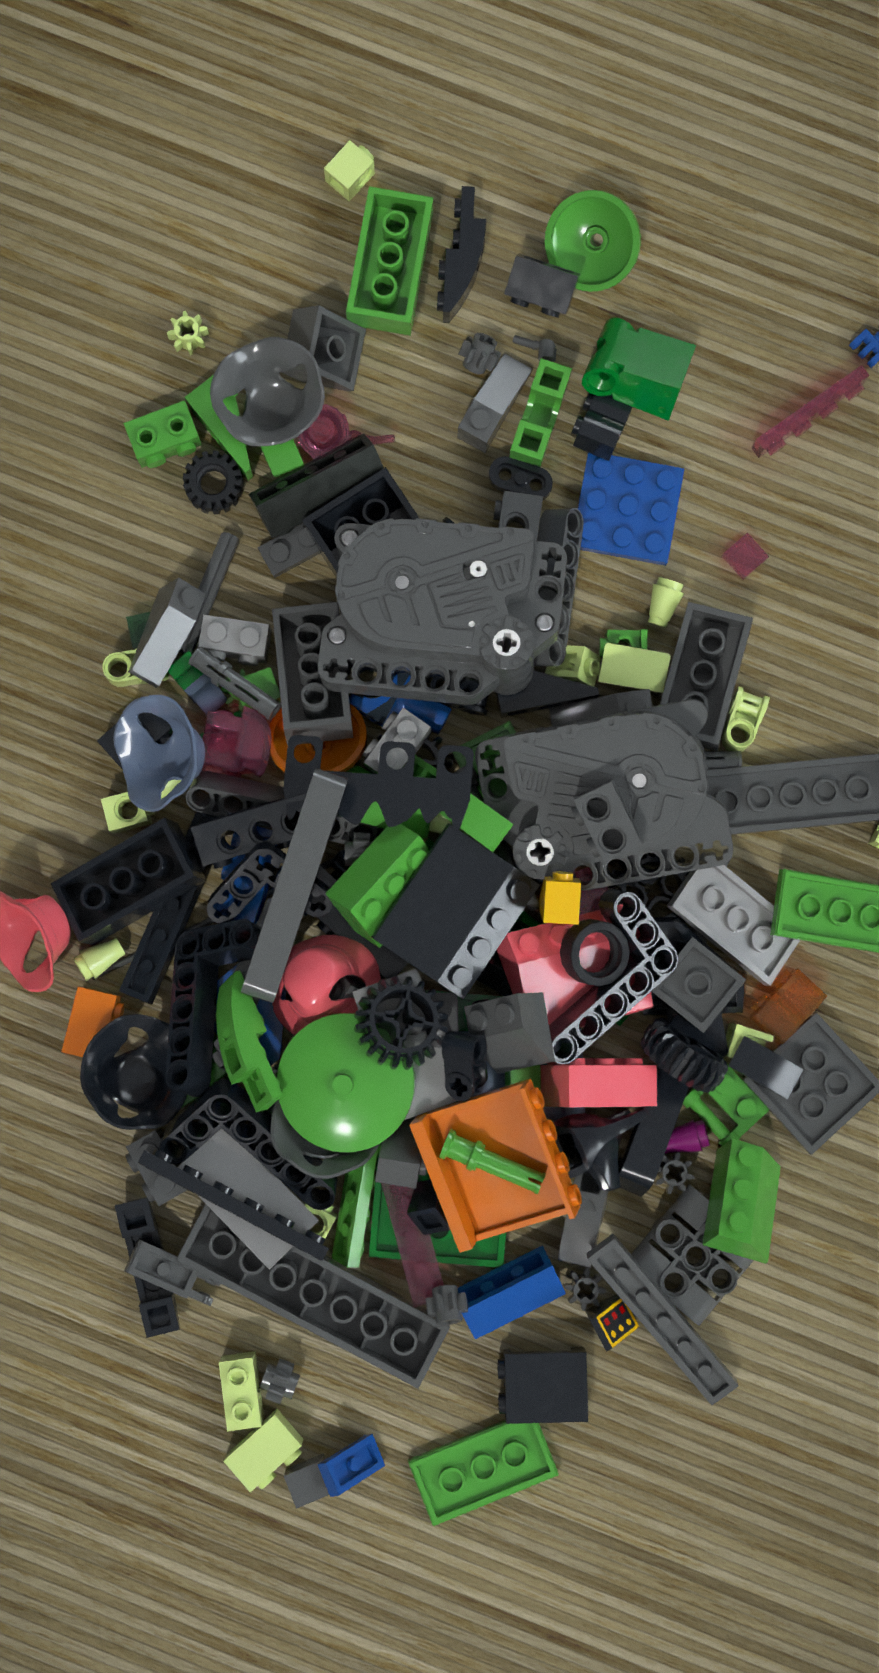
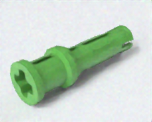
M450 1129L439 1158L444 1160L447 1157L466 1165V1170L475 1171L476 1168H479L538 1195L541 1185L529 1181L528 1178L543 1182L546 1173H541L484 1149L486 1145L482 1141L478 1140L476 1143L456 1135V1130Z

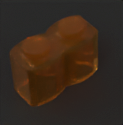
M798 968L793 969L791 972L785 969L774 980L773 984L776 988L769 996L763 993L750 1007L754 1012L749 1018L765 1033L773 1035V1040L778 1045H783L827 997Z

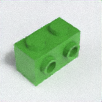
M185 400L123 423L141 468L145 466L148 468L158 467L164 464L167 458L177 454L179 457L190 455L197 450L196 447L202 445Z

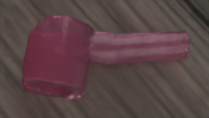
M352 430L348 433V436L356 438L363 433ZM394 434L381 436L366 435L373 445L395 442Z

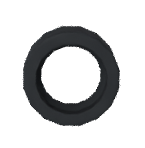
M594 919L579 921V925L575 924L569 928L562 939L560 949L561 962L567 974L578 982L594 986L611 984L618 979L627 967L630 954L628 940L621 929L612 923ZM598 932L605 935L609 940V960L600 971L595 973L587 972L580 964V946L585 937L591 933Z

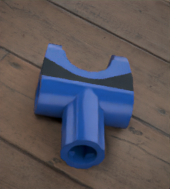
M399 673L394 677L393 682L399 686L405 685L410 681L411 676ZM354 694L349 695L350 704L360 714L383 727L393 712L399 714L402 708H404L429 725L432 732L439 735L452 711L450 707L434 701L384 696L361 698Z

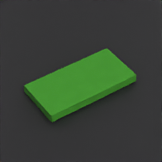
M779 869L770 935L879 953V885Z
M506 1420L408 1459L409 1466L433 1526L559 1475L539 1423L506 1424Z

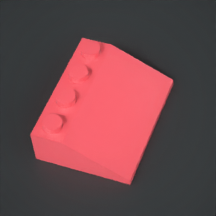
M623 904L617 905L618 913L622 910ZM600 910L579 915V921L594 919L607 922ZM545 923L510 932L497 949L513 994L543 992L549 1025L594 986L578 982L569 976L561 962L560 949L562 939L568 929L575 924ZM637 928L636 938L638 939L640 936V931ZM594 932L589 934L580 946L579 959L582 968L587 972L595 973L606 965L610 955L609 940L602 933ZM632 974V976L630 977V986H632L635 981V974ZM651 992L625 1015L651 1009L653 1007ZM610 995L605 999V1002H604V1007H605V1009H606V1008L609 1006V1004H610V1001H611ZM585 1017L580 1021L579 1028L585 1027Z

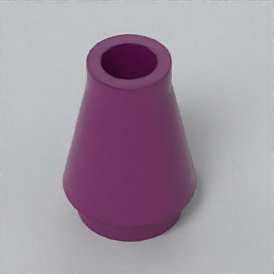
M692 1119L674 1128L665 1154L703 1151L704 1147L710 1146L704 1121L695 1122Z

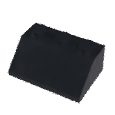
M385 467L302 519L322 557L337 578L340 556L337 552L334 536L340 526L348 523L373 525L391 518L394 520H416V518H420Z

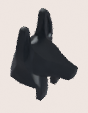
M627 1109L605 1118L587 1113L570 1114L552 1121L557 1132V1139L555 1141L560 1152L565 1153L569 1162V1177L574 1178L588 1171L595 1179L600 1190L613 1191L620 1188L617 1136L648 1117L646 1109L633 1113Z

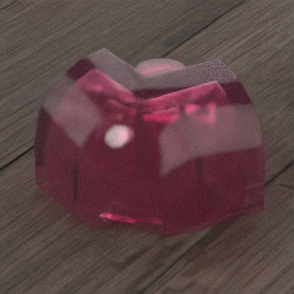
M246 706L243 707L241 717H236L231 712L223 710L216 712L208 711L202 736L205 744V761L202 771H212L240 778L242 774L255 773V776L261 777L265 772L271 748V730L266 719L256 710Z

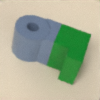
M188 651L170 666L168 673L190 699L209 717L226 703L227 697L219 687L211 683V678L189 664L192 654Z

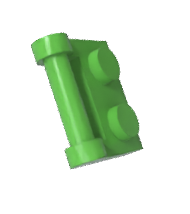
M728 1067L722 1083L719 1086L717 1085L713 1092L710 1091L708 1093L736 1123L730 1131L700 1099L704 1092L692 1088L687 1092L683 1105L686 1108L690 1107L720 1139L718 1143L721 1146L732 1138L739 1140L745 1132L769 1111L766 1105L730 1067Z

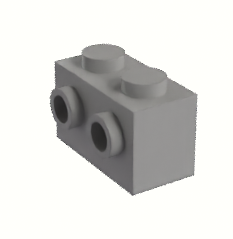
M203 614L198 647L204 648L205 651L220 661H225V657L238 659V663L257 666L258 662L267 663L272 630L269 624Z
M402 708L399 714L393 712L382 727L386 732L378 742L376 739H373L364 751L363 756L367 758L364 762L365 768L374 774H378L380 748L387 741L411 743L415 747L416 754L431 733V727L404 708ZM393 748L387 753L386 762L392 769H402L408 762V755L401 748Z

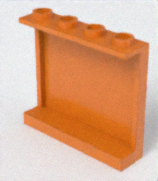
M531 1078L471 1097L466 1101H459L417 1115L409 1125L459 1253L471 1250L477 1241L568 1214L569 1219H574L581 1207L582 1197L580 1190L576 1184L572 1185L568 1175L570 1170L568 1159L564 1152H559L555 1141L557 1139L555 1126L552 1120H547L543 1111L545 1104L542 1092L538 1087H534ZM450 1129L456 1130V1135L475 1143L478 1140L482 1141L486 1145L484 1148L541 1173H546L543 1182L528 1178L529 1181L541 1185L538 1195L479 1168H476L475 1171L466 1170V1165L447 1157L444 1160L439 1158Z

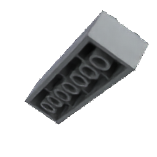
M206 1204L176 1259L419 1389L450 1328V1325H437L436 1317L428 1318L426 1308L355 1270L345 1267L326 1255L323 1261H320L293 1246L269 1270Z

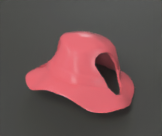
M0 890V960L24 989L30 992L46 991L51 987L54 980L53 964L66 949L71 938V927L67 916L61 906L49 895H43L34 899H13ZM40 931L48 956L33 972L26 973L23 968L24 959L31 947L35 934Z
M321 935L294 945L291 949L275 1000L272 1003L277 1019L295 1036L305 1026L322 1017L337 1013H355L358 1007L354 998L331 1000L329 998L330 991L336 982L346 975L358 976L364 981L366 987L378 983L381 980L375 957L361 943L338 935ZM284 986L287 989L292 1000L281 999L282 990Z

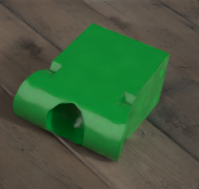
M610 318L606 321L597 341V352L591 357L582 377V386L590 394L596 396L612 395L613 399L669 421L696 345L644 328L635 330L626 320Z

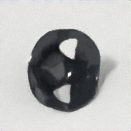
M141 1014L121 1016L109 1022L89 1042L81 1063V1087L96 1113L106 1123L127 1130L155 1129L168 1124L180 1111L187 1095L171 1089L165 1081L169 1024L167 1022ZM137 1027L148 1034L147 1041L141 1046L114 1057L127 1041L130 1028ZM118 1104L137 1112L138 1115L131 1118H121L118 1115Z

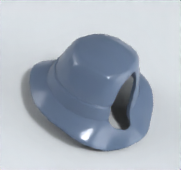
M164 695L141 697L132 701L124 709L116 724L113 741L123 769L130 801L138 808L149 812H156L167 806L174 798L183 794L190 787L193 780L199 776L205 761V744L198 732L192 727L184 710L170 697ZM140 713H152L166 720L173 730L170 739L164 744H158L139 721L138 716ZM174 779L181 780L167 796L161 799V792L165 789L168 781Z

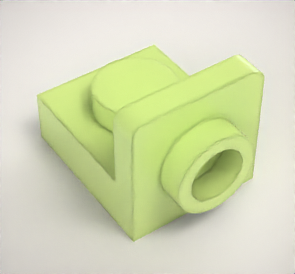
M567 645L563 663L560 666H547L545 674L578 681L594 687L600 670L601 658L585 646Z

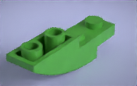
M415 755L413 777L436 778L437 769ZM470 793V802L460 829L494 852L513 824ZM441 811L439 813L452 822V819L448 818L445 812Z
M236 971L219 988L216 1010L218 1041L231 1085L243 1082L255 1111L260 1112L270 1108L283 1094L280 1089V1083L274 1076L267 1060L266 1051L259 1042V1038L267 1031L263 1017L258 1012L252 996L241 993L244 978L241 971Z

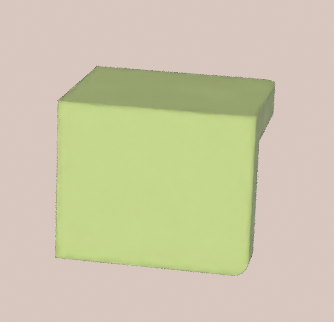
M729 1023L725 1035L728 1047L726 1057L733 1058L744 1036L764 1047L766 1041L773 1042L774 1036L739 1024Z

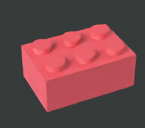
M576 1058L569 1064L562 1065L556 1062H549L547 1065H540L541 1092L544 1098V1107L657 1106V1065H643V1058Z

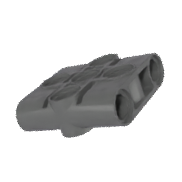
M689 1184L686 1191L682 1192L666 1213L654 1222L651 1231L631 1255L672 1304L700 1326L721 1299L735 1289L737 1280L754 1260L703 1245L709 1200ZM674 1211L693 1227L691 1231L672 1216ZM667 1224H673L677 1229V1235L671 1241H663L660 1237L662 1227ZM653 1239L670 1254L669 1258H666L649 1241ZM697 1246L702 1249L701 1260L694 1264L688 1263L686 1259L687 1251L691 1247ZM719 1253L725 1254L740 1268L737 1271L734 1270L718 1256ZM718 1269H726L728 1273L727 1281L720 1286L714 1285L712 1282L713 1273ZM673 1272L679 1273L681 1277L679 1286L675 1289H667L664 1285L666 1276ZM698 1279L717 1294L715 1298L710 1296L695 1282Z

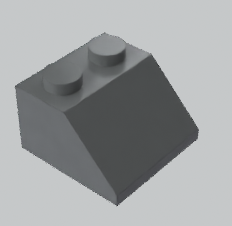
M320 305L293 309L287 339L302 345L312 354L318 364L324 387L349 392L354 391L366 329ZM300 364L292 370L282 372L303 383H307V371L304 364Z
M543 992L516 993L464 1007L468 1033L485 1037L487 1043L486 1061L497 1074L555 1061Z

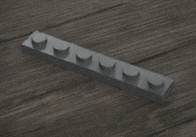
M611 1234L586 1253L588 1261L711 1405H714L739 1386L737 1379L614 1234Z

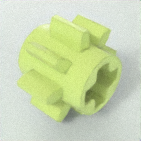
M183 311V316L179 319H170L174 330L168 331L167 335L170 340H176L174 348L177 352L183 348L188 350L190 355H193V350L198 346L205 348L202 336L208 335L209 331L205 326L199 327L202 323L199 314L192 318L188 316L186 311ZM193 330L194 332L192 336L190 334L182 335L184 331L190 333Z

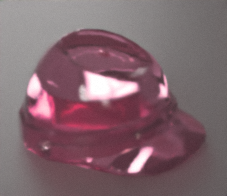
M323 404L318 418L298 436V444L314 460L352 440L346 415L342 414L337 408Z

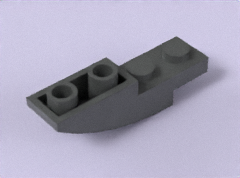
M622 1133L617 1136L618 1152L622 1140ZM586 1171L576 1176L574 1184L580 1190L582 1204L574 1219H569L568 1214L566 1215L558 1260L591 1268L592 1264L588 1261L586 1253L597 1246L609 1191L600 1190L595 1179Z

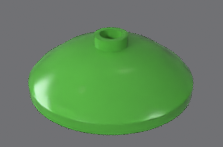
M587 190L569 196L554 210L546 227L545 250L549 263L580 273L576 286L578 290L589 292L601 291L617 285L631 272L640 252V228L633 211L623 200L609 192ZM596 234H600L603 238L600 246L594 243L593 239Z

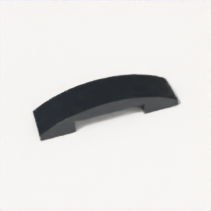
M147 1197L114 1206L122 1239L125 1238L129 1258L138 1239L164 1250L155 1215ZM134 1276L146 1338L180 1330L174 1293Z

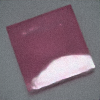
M748 533L722 555L725 561L743 580L769 558Z

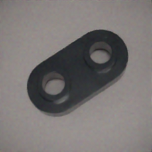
M503 456L494 460L489 469V481L499 491L543 496V500L551 493L552 477L547 470ZM502 471H507L510 473L511 478L509 480H502L499 474ZM532 482H539L542 488L534 491L530 488V484Z

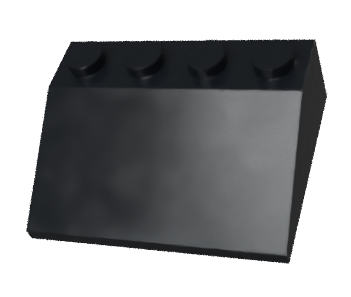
M448 823L371 938L464 999L540 885L460 830L456 832L453 826Z

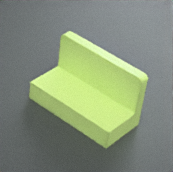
M608 642L604 646L597 679L598 682L642 690L650 689L653 692L663 693L671 656L665 652Z

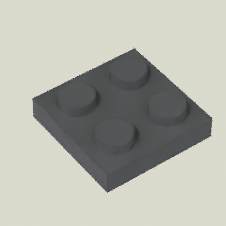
M692 937L678 954L676 969L655 987L652 992L705 1033L745 983L746 979Z

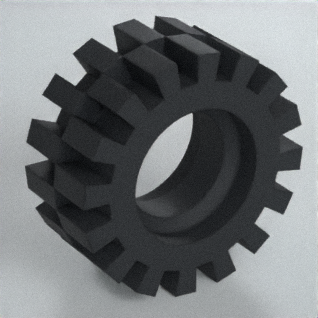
M214 450L213 454H208L207 451L202 452V457L194 456L192 458L193 463H188L185 467L186 474L183 473L184 490L193 506L197 509H202V512L208 514L209 511H212L216 515L219 514L220 510H224L226 513L230 511L229 507L232 504L234 506L238 504V497H242L244 481L241 471L234 459L231 460L229 455L225 453L220 455L219 451ZM217 471L225 476L226 485L221 492L208 494L201 488V480L208 472Z

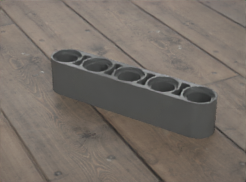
M577 508L547 509L540 518L537 541L553 542L561 545L566 551L567 565L559 636L554 644L534 658V666H560L565 659L584 523L583 516ZM549 558L547 575L553 576L554 558ZM545 589L539 593V596L544 600H552L557 594L553 590Z

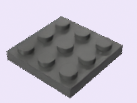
M814 1012L773 1050L774 1053L803 1069L788 1099L761 1086L747 1076L742 1078L744 1083L810 1155L817 1151L879 1093V1080L817 1012Z

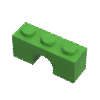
M542 358L540 359L528 402L510 449V458L541 467L570 380L572 368Z

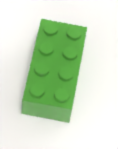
M369 186L346 309L347 320L363 328L411 336L433 217V197Z

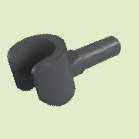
M517 335L514 336L513 343L533 350H539V361L542 358L555 362L557 349L552 340L542 339L539 342Z

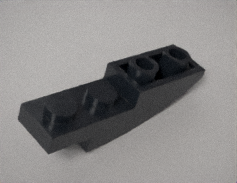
M462 186L461 198H455L454 218H460V229H453V249H446V260H439L438 280H445L444 292L438 291L437 311L443 312V323H450L467 299L476 280L483 255L486 219L474 218L475 187Z

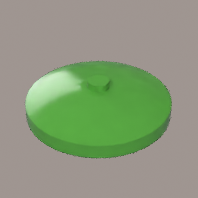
M355 1013L331 1014L317 1019L301 1029L292 1038L283 1052L277 1072V1079L283 1094L279 1102L291 1126L310 1143L334 1152L362 1151L386 1140L405 1120L415 1094L413 1063L409 1070H405L402 1061H400L398 1067L394 1070L390 1068L391 1059L387 1058L382 1065H378L377 1060L380 1054L375 1052L372 1056L368 1057L366 1052L371 1045L369 1043L359 1045L358 1040L365 1033L354 1031L355 1025L362 1022L354 1017ZM375 1024L381 1037L390 1044L391 1038L389 1033L384 1029L378 1028V1024Z

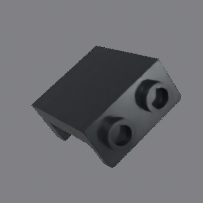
M570 1347L571 1351L511 1352L510 1349H504V1358L497 1359L498 1379H504L505 1393H498L499 1414H505L506 1424L588 1422L587 1354L585 1348Z

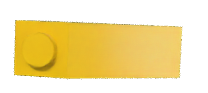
M554 871L552 877L544 876L539 898V910L543 923L579 925L581 881L579 878H573L572 872Z

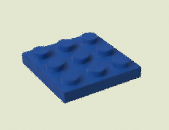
M588 453L578 503V510H580L584 521L580 550L666 566L669 558L684 468L614 455L607 461Z

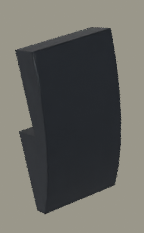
M745 1036L728 1067L785 1099L789 1098L803 1071L802 1068Z

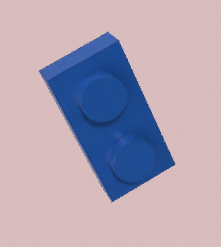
M373 1434L362 1436L317 1465L330 1497L341 1495L383 1468L385 1463Z

